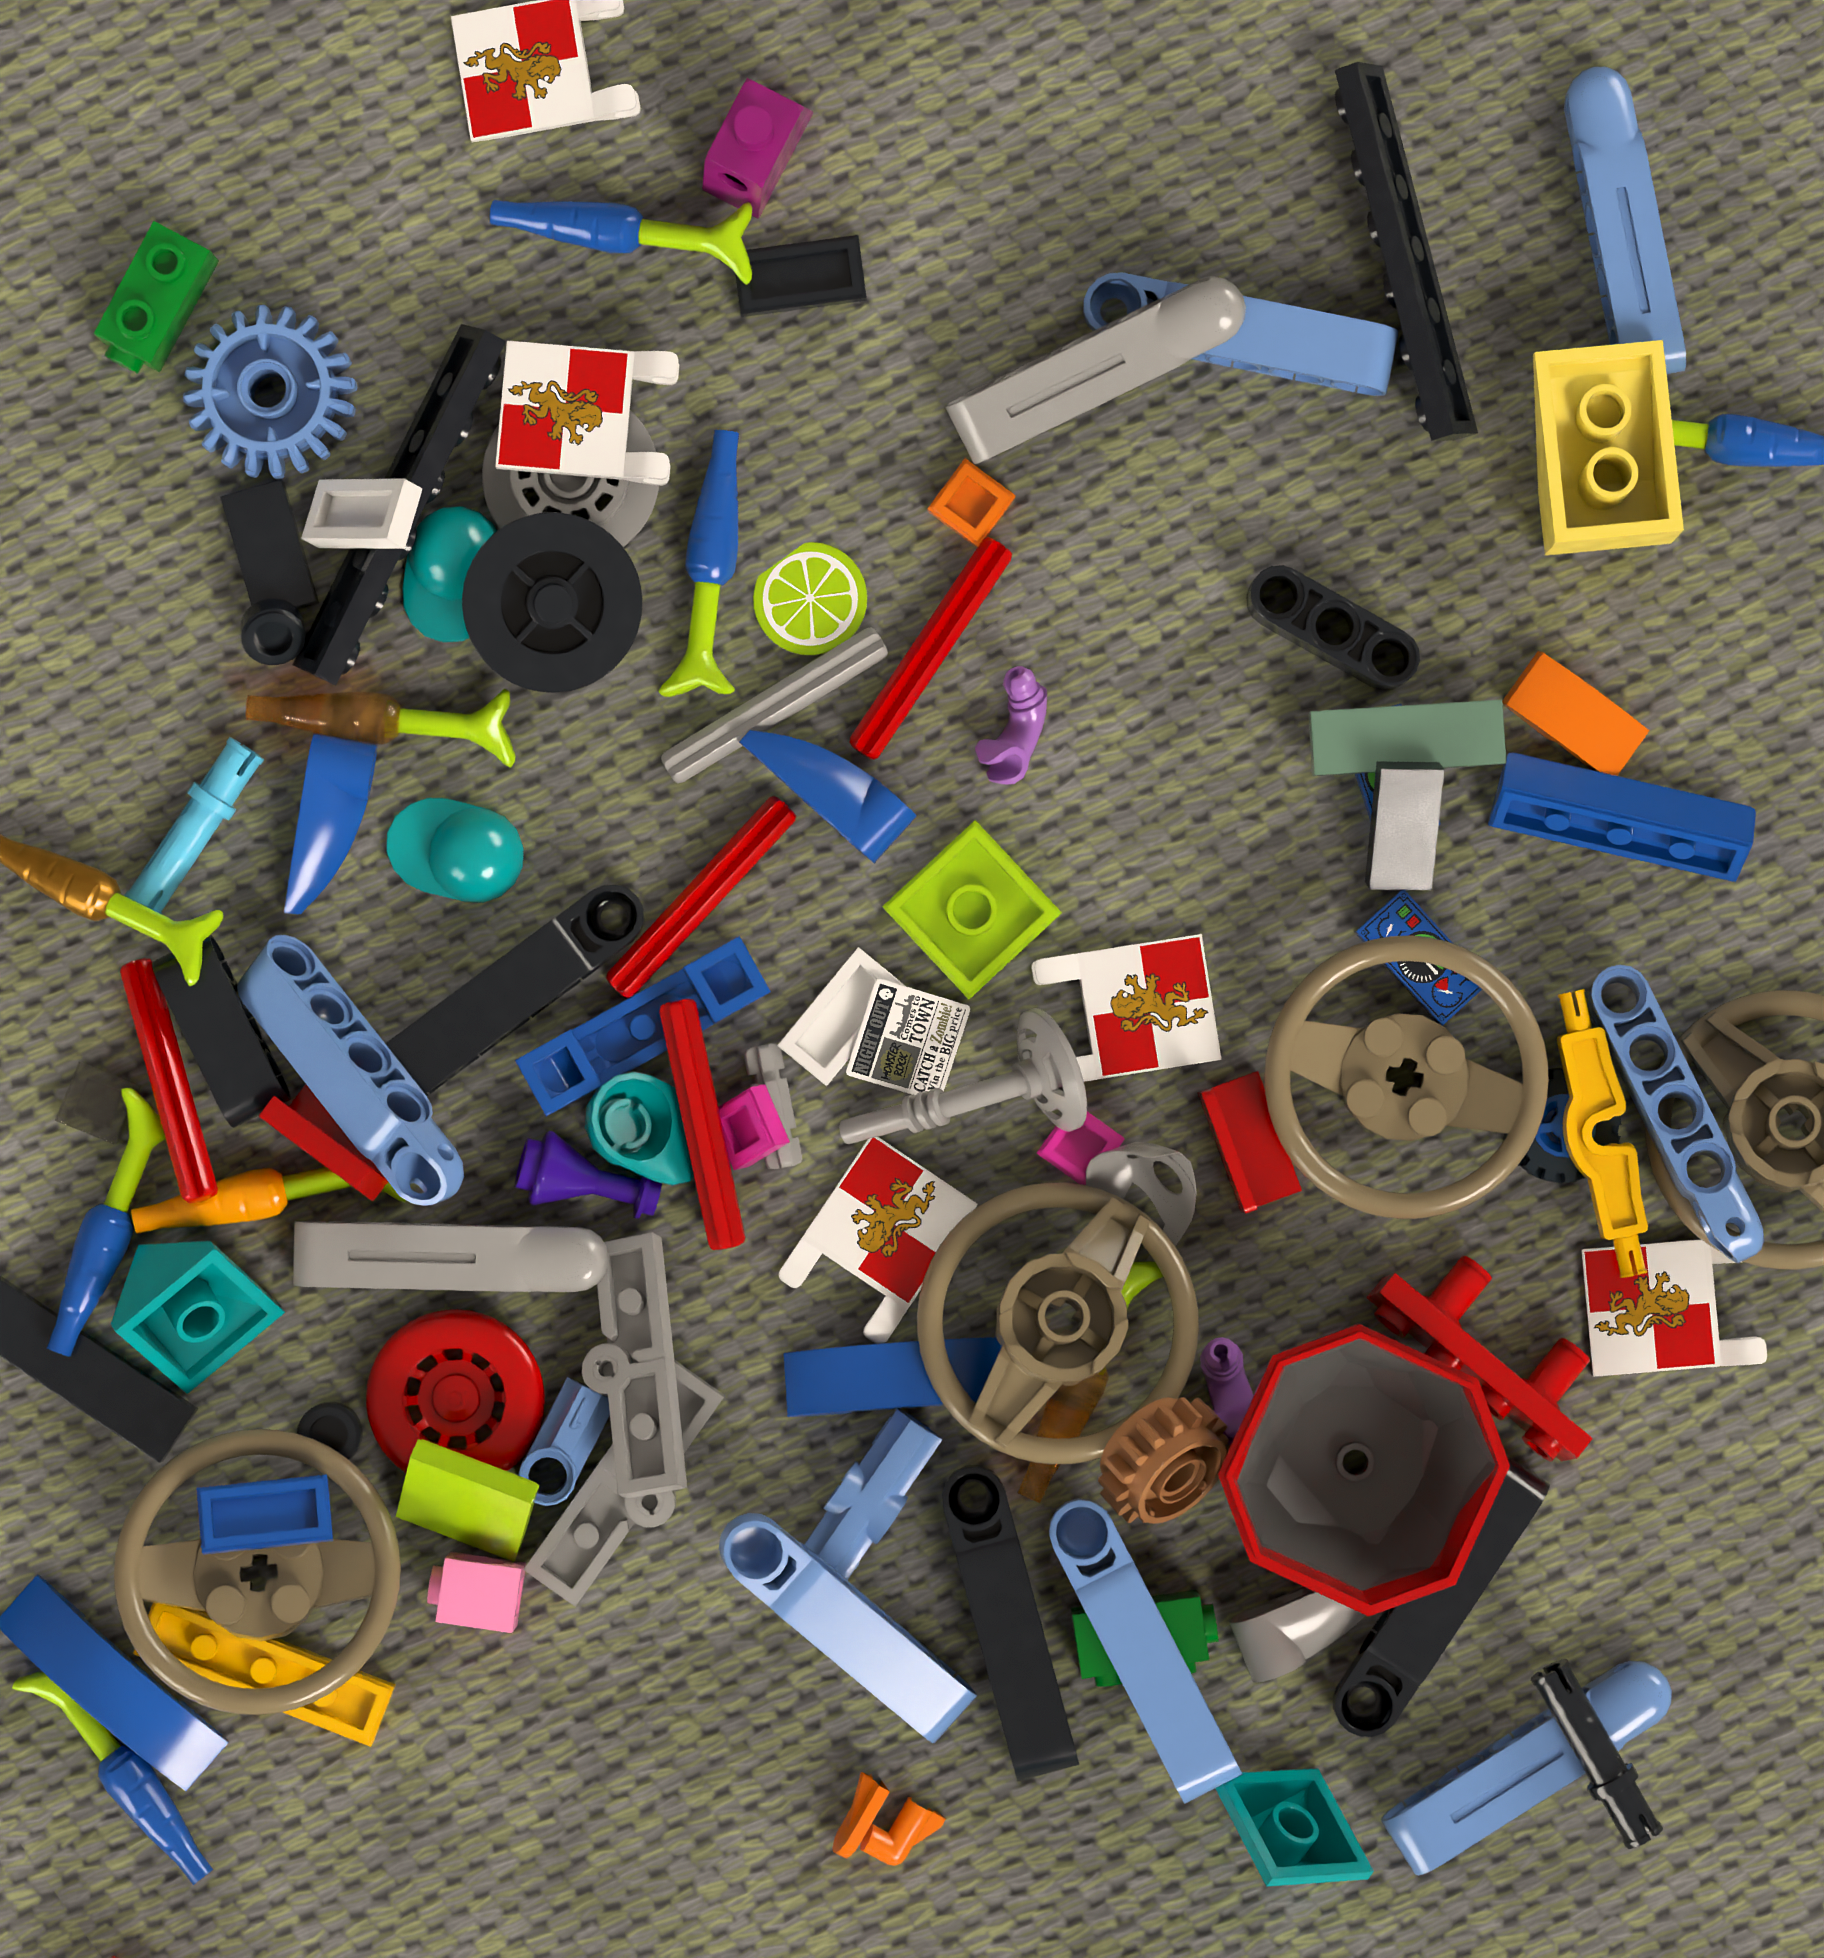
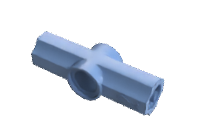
M900 1408L896 1409L873 1440L872 1446L861 1462L855 1461L841 1480L843 1481L841 1485L838 1484L823 1508L826 1510V1513L804 1545L848 1581L872 1542L878 1544L898 1516L908 1499L905 1494L941 1443L942 1437Z

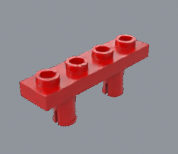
M1461 1256L1429 1297L1421 1295L1396 1273L1380 1280L1366 1298L1378 1307L1374 1315L1381 1324L1402 1338H1405L1409 1333L1427 1348L1424 1354L1477 1378L1491 1415L1499 1420H1503L1508 1416L1526 1432L1522 1436V1440L1542 1458L1552 1462L1555 1457L1560 1461L1577 1459L1593 1438L1564 1415L1557 1404L1590 1362V1358L1579 1347L1565 1338H1559L1528 1379L1520 1378L1461 1328L1459 1320L1492 1280L1491 1275L1481 1265L1467 1256Z

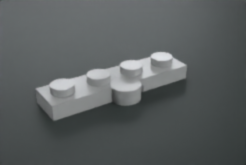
M652 1232L606 1241L604 1244L607 1247L609 1262L607 1272L597 1284L601 1329L602 1334L607 1337V1343L595 1346L587 1353L582 1363V1376L585 1384L591 1390L608 1397L617 1492L619 1496L633 1498L687 1488L662 1237Z
M674 1360L683 1450L685 1453L725 1395ZM612 1444L523 1570L576 1607L634 1523L642 1527H656L664 1524L671 1517L676 1507L675 1491L633 1498L619 1496Z

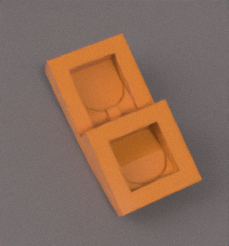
M1537 651L1502 700L1504 706L1548 740L1557 742L1589 769L1618 776L1650 731L1594 687L1540 651Z

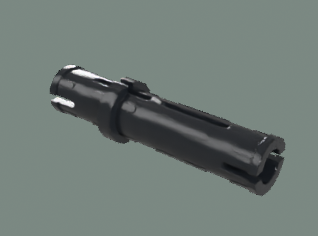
M1561 1659L1543 1668L1546 1675H1543L1542 1672H1537L1531 1677V1681L1539 1690L1589 1778L1590 1783L1587 1786V1790L1595 1801L1597 1799L1602 1801L1622 1836L1626 1848H1636L1649 1842L1651 1838L1647 1833L1651 1832L1652 1836H1657L1661 1833L1663 1827L1655 1818L1635 1782L1638 1778L1635 1767L1632 1763H1624L1572 1672L1569 1661Z

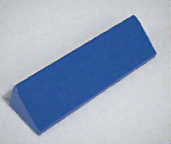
M1513 752L1506 756V764L1503 765L1488 826L1736 882L1753 845L1756 811L1747 805Z

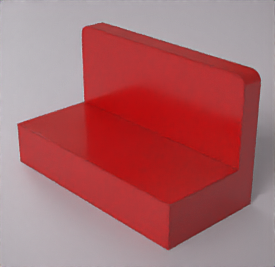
M1258 1071L1197 1092L1242 1213H1250L1258 1210L1257 1207L1302 1191L1292 1161L1274 1130L1268 1111L1265 1088Z
M305 1084L289 1106L273 1096L260 1113L259 1117L372 1202L388 1183L376 1165L354 1146L307 1084Z

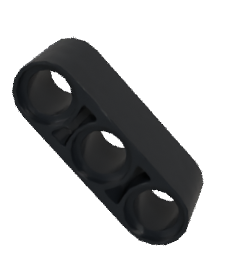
M1284 565L1271 566L1261 571L1251 583L1246 599L1247 608L1253 619L1260 625L1370 687L1379 690H1393L1406 683L1417 671L1420 662L1419 648L1409 634L1297 570ZM1269 581L1285 583L1293 593L1294 603L1292 609L1285 613L1277 614L1268 611L1260 600L1262 585ZM1325 612H1334L1345 618L1349 626V635L1346 642L1340 645H1331L1320 639L1316 632L1318 616ZM1389 643L1401 650L1404 656V667L1399 675L1388 677L1380 674L1375 669L1372 663V652L1375 646Z
M209 935L203 941L202 965L199 980L195 985L189 987L185 981L181 965L172 952L153 961L152 968L217 1105L226 1121L234 1128L259 1116L273 1096L285 1103L291 1100V1095L255 1018L248 1020L253 1015L238 995V983L227 961L222 964L220 963V961L225 960L221 948L214 937Z

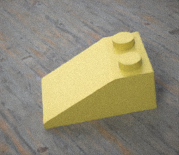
M1663 340L1534 352L1538 496L1545 556L1671 544L1683 532L1684 528Z

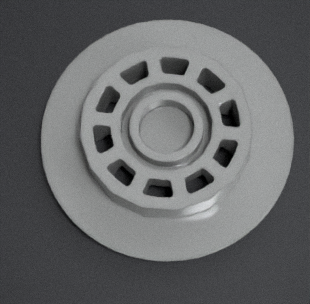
M630 410L626 452H656L654 443L645 426ZM499 425L491 436L483 460L482 486L487 507L499 529L524 516L546 513L548 508L566 514L586 510L590 515L589 521L604 528L624 547L634 539L648 521L657 499L659 485L619 480L618 485L613 486L608 484V478L531 472L529 478L521 479L522 471L496 469ZM535 489L540 500L532 507L528 503L525 494ZM603 494H606L612 500L599 512L595 504Z

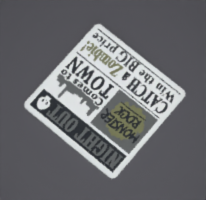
M877 979L846 1070L847 1075L912 1095L923 1091L929 1092L930 1089L940 1088L944 1091L969 1016L970 1007L893 982Z

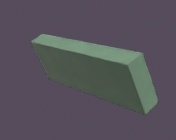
M1502 700L1310 711L1308 713L1312 776L1375 773L1377 761L1440 762L1443 768L1506 764Z

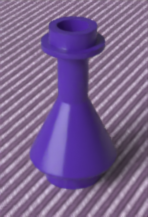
M548 1131L545 1133L542 1141L531 1138L526 1139L519 1160L514 1187L528 1191V1201L531 1205L594 1194L633 1204V1218L639 1219L641 1214L654 1215L662 1183L655 1182L644 1176L638 1180L600 1170L555 1132Z

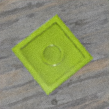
M976 820L882 906L968 1000L1062 914Z
M418 1439L410 1456L396 1517L515 1562L524 1540L539 1485L537 1482L424 1439Z

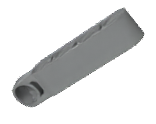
M1211 276L1199 279L948 403L945 408L973 463H980L1179 367L1190 359L1228 341L1237 334L1245 320L1246 305L1243 295L1234 284L1224 278Z
M295 1221L293 1286L578 1292L588 1290L598 1284L606 1274L609 1262L607 1247L602 1238L592 1230L582 1227L329 1221V1223H326V1221Z

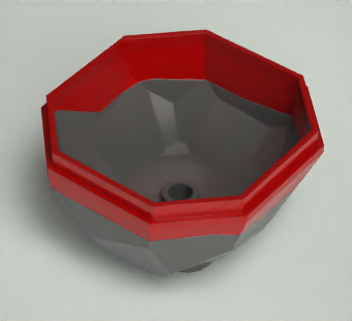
M1356 1324L1272 1355L1217 1474L1250 1562L1369 1617L1456 1585L1510 1468V1464L1477 1378L1368 1327ZM1351 1450L1362 1451L1366 1458L1364 1468L1356 1473L1347 1472L1343 1467V1458Z

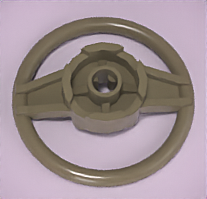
M1410 935L1389 936L1356 944L1330 957L1309 973L1295 988L1276 1019L1269 1039L1264 1072L1265 1095L1274 1130L1286 1153L1302 1174L1321 1191L1348 1207L1367 1214L1397 1219L1427 1218L1458 1210L1482 1198L1501 1184L1519 1165L1537 1135L1545 1111L1549 1082L1547 1054L1539 1025L1531 1008L1514 984L1494 965L1464 947L1444 940ZM1401 961L1438 965L1452 970L1475 983L1501 1009L1514 1032L1520 1050L1523 1083L1466 1059L1463 1045L1444 1026L1423 1015L1392 1014L1373 1020L1364 1028L1305 1020L1316 1003L1330 989L1345 978L1363 969L1378 964ZM1405 1058L1415 1064L1412 1072L1420 1073V1082L1418 1087H1407L1404 1096H1399L1392 1092L1395 1083L1386 1081V1071L1388 1067H1400ZM1290 1071L1341 1095L1347 1110L1359 1125L1385 1139L1414 1141L1426 1136H1434L1440 1133L1445 1126L1507 1133L1508 1135L1487 1162L1467 1177L1449 1186L1420 1193H1395L1374 1189L1346 1177L1332 1167L1313 1147L1301 1127L1293 1105Z
M1774 990L1742 996L1724 1003L1694 1022L1677 1039V1043L1688 1065L1690 1066L1693 1062L1728 1109L1723 1119V1130L1727 1137V1144L1739 1167L1760 1184L1772 1187L1776 1191L1788 1193L1799 1189L1824 1213V1064L1800 1059H1780L1735 1027L1747 1021L1778 1015L1808 1017L1824 1022V996L1796 990ZM1665 1058L1663 1059V1061H1662V1063L1660 1064L1659 1068L1664 1065V1060H1665ZM1674 1097L1665 1099L1658 1105L1659 1118L1669 1128H1671ZM1785 1109L1791 1115L1795 1110H1798L1804 1114L1807 1121L1803 1123L1801 1130L1806 1137L1797 1141L1793 1135L1788 1139L1783 1137L1777 1129L1781 1124V1120L1777 1116L1778 1111ZM1645 1126V1138L1650 1165L1664 1198L1678 1218L1696 1236L1715 1248L1709 1242L1689 1200L1683 1197L1676 1189ZM1726 1226V1231L1731 1236L1740 1235V1233ZM1824 1239L1800 1244H1778L1764 1241L1760 1252L1742 1262L1759 1267L1788 1270L1824 1266Z
M1046 1182L1012 1189L989 1199L967 1214L949 1232L933 1256L923 1280L918 1303L917 1334L921 1357L932 1387L943 1405L968 1432L992 1448L1015 1458L1044 1464H1076L1100 1459L1108 1441L1116 1430L1142 1407L1162 1398H1179L1189 1378L1197 1351L1199 1313L1194 1286L1183 1258L1162 1228L1147 1214L1128 1201L1102 1189L1083 1184ZM1044 1208H1070L1096 1214L1062 1254H1048L1027 1262L1005 1286L996 1309L997 1324L995 1328L997 1341L1002 1347L975 1403L964 1390L954 1373L946 1351L943 1334L944 1302L949 1283L959 1262L969 1248L983 1234L1015 1215ZM1142 1244L1152 1256L1163 1275L1171 1298L1173 1311L1172 1345L1168 1361L1156 1386L1136 1410L1113 1426L1099 1432L1081 1437L1061 1439L1037 1437L1020 1432L1061 1385L1073 1386L1082 1380L1098 1374L1119 1353L1128 1330L1127 1307L1121 1291L1139 1247ZM1064 1303L1070 1304L1076 1310L1071 1319L1079 1322L1077 1331L1073 1333L1065 1329L1057 1335L1047 1326L1051 1320L1045 1317L1046 1308L1049 1306L1052 1309L1058 1310Z
M270 1429L239 1430L209 1438L184 1450L157 1471L143 1487L125 1518L118 1539L114 1564V1587L117 1607L124 1629L141 1659L158 1678L176 1692L203 1706L219 1711L248 1715L280 1713L308 1705L332 1693L354 1676L373 1655L390 1625L397 1604L401 1575L400 1549L395 1527L382 1497L361 1470L345 1456L321 1442L296 1433ZM248 1455H274L290 1458L307 1464L323 1474H327L356 1505L371 1538V1542L333 1539L330 1542L205 1555L202 1554L201 1539L144 1546L146 1536L156 1514L164 1502L181 1484L199 1471L215 1463ZM267 1558V1566H277L278 1569L277 1579L267 1580L265 1591L262 1592L252 1591L251 1581H242L243 1570L252 1568L254 1559ZM371 1597L367 1613L359 1629L347 1646L331 1662L303 1679L281 1686L259 1689L221 1684L201 1676L185 1666L168 1650L155 1632L143 1602L147 1601L207 1611L209 1617L215 1623L234 1636L265 1641L288 1635L294 1631L293 1629L305 1622L314 1609Z

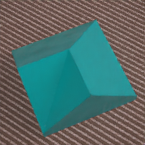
M211 1241L143 1244L137 1247L111 1325L118 1335L188 1394L282 1316L285 1311L275 1299Z
M1319 1769L1242 1772V1775L1215 1788L1266 1887L1367 1880L1373 1874V1868Z

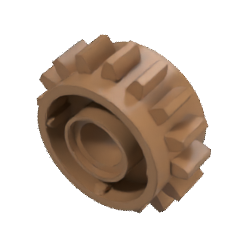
M1167 1397L1149 1403L1131 1415L1108 1441L1100 1461L1102 1475L1098 1478V1482L1104 1488L1100 1492L1101 1496L1128 1523H1131L1138 1517L1143 1523L1157 1524L1167 1522L1182 1515L1205 1497L1218 1481L1219 1476L1217 1473L1227 1454L1225 1445L1228 1444L1229 1439L1223 1434L1228 1428L1227 1425L1200 1398H1196L1189 1403L1185 1397L1178 1399Z

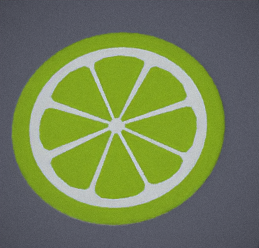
M808 542L799 546L758 576L753 596L754 610L764 633L779 647L800 655L824 654L851 638L860 627L867 608L866 584L857 565L845 553L827 544Z

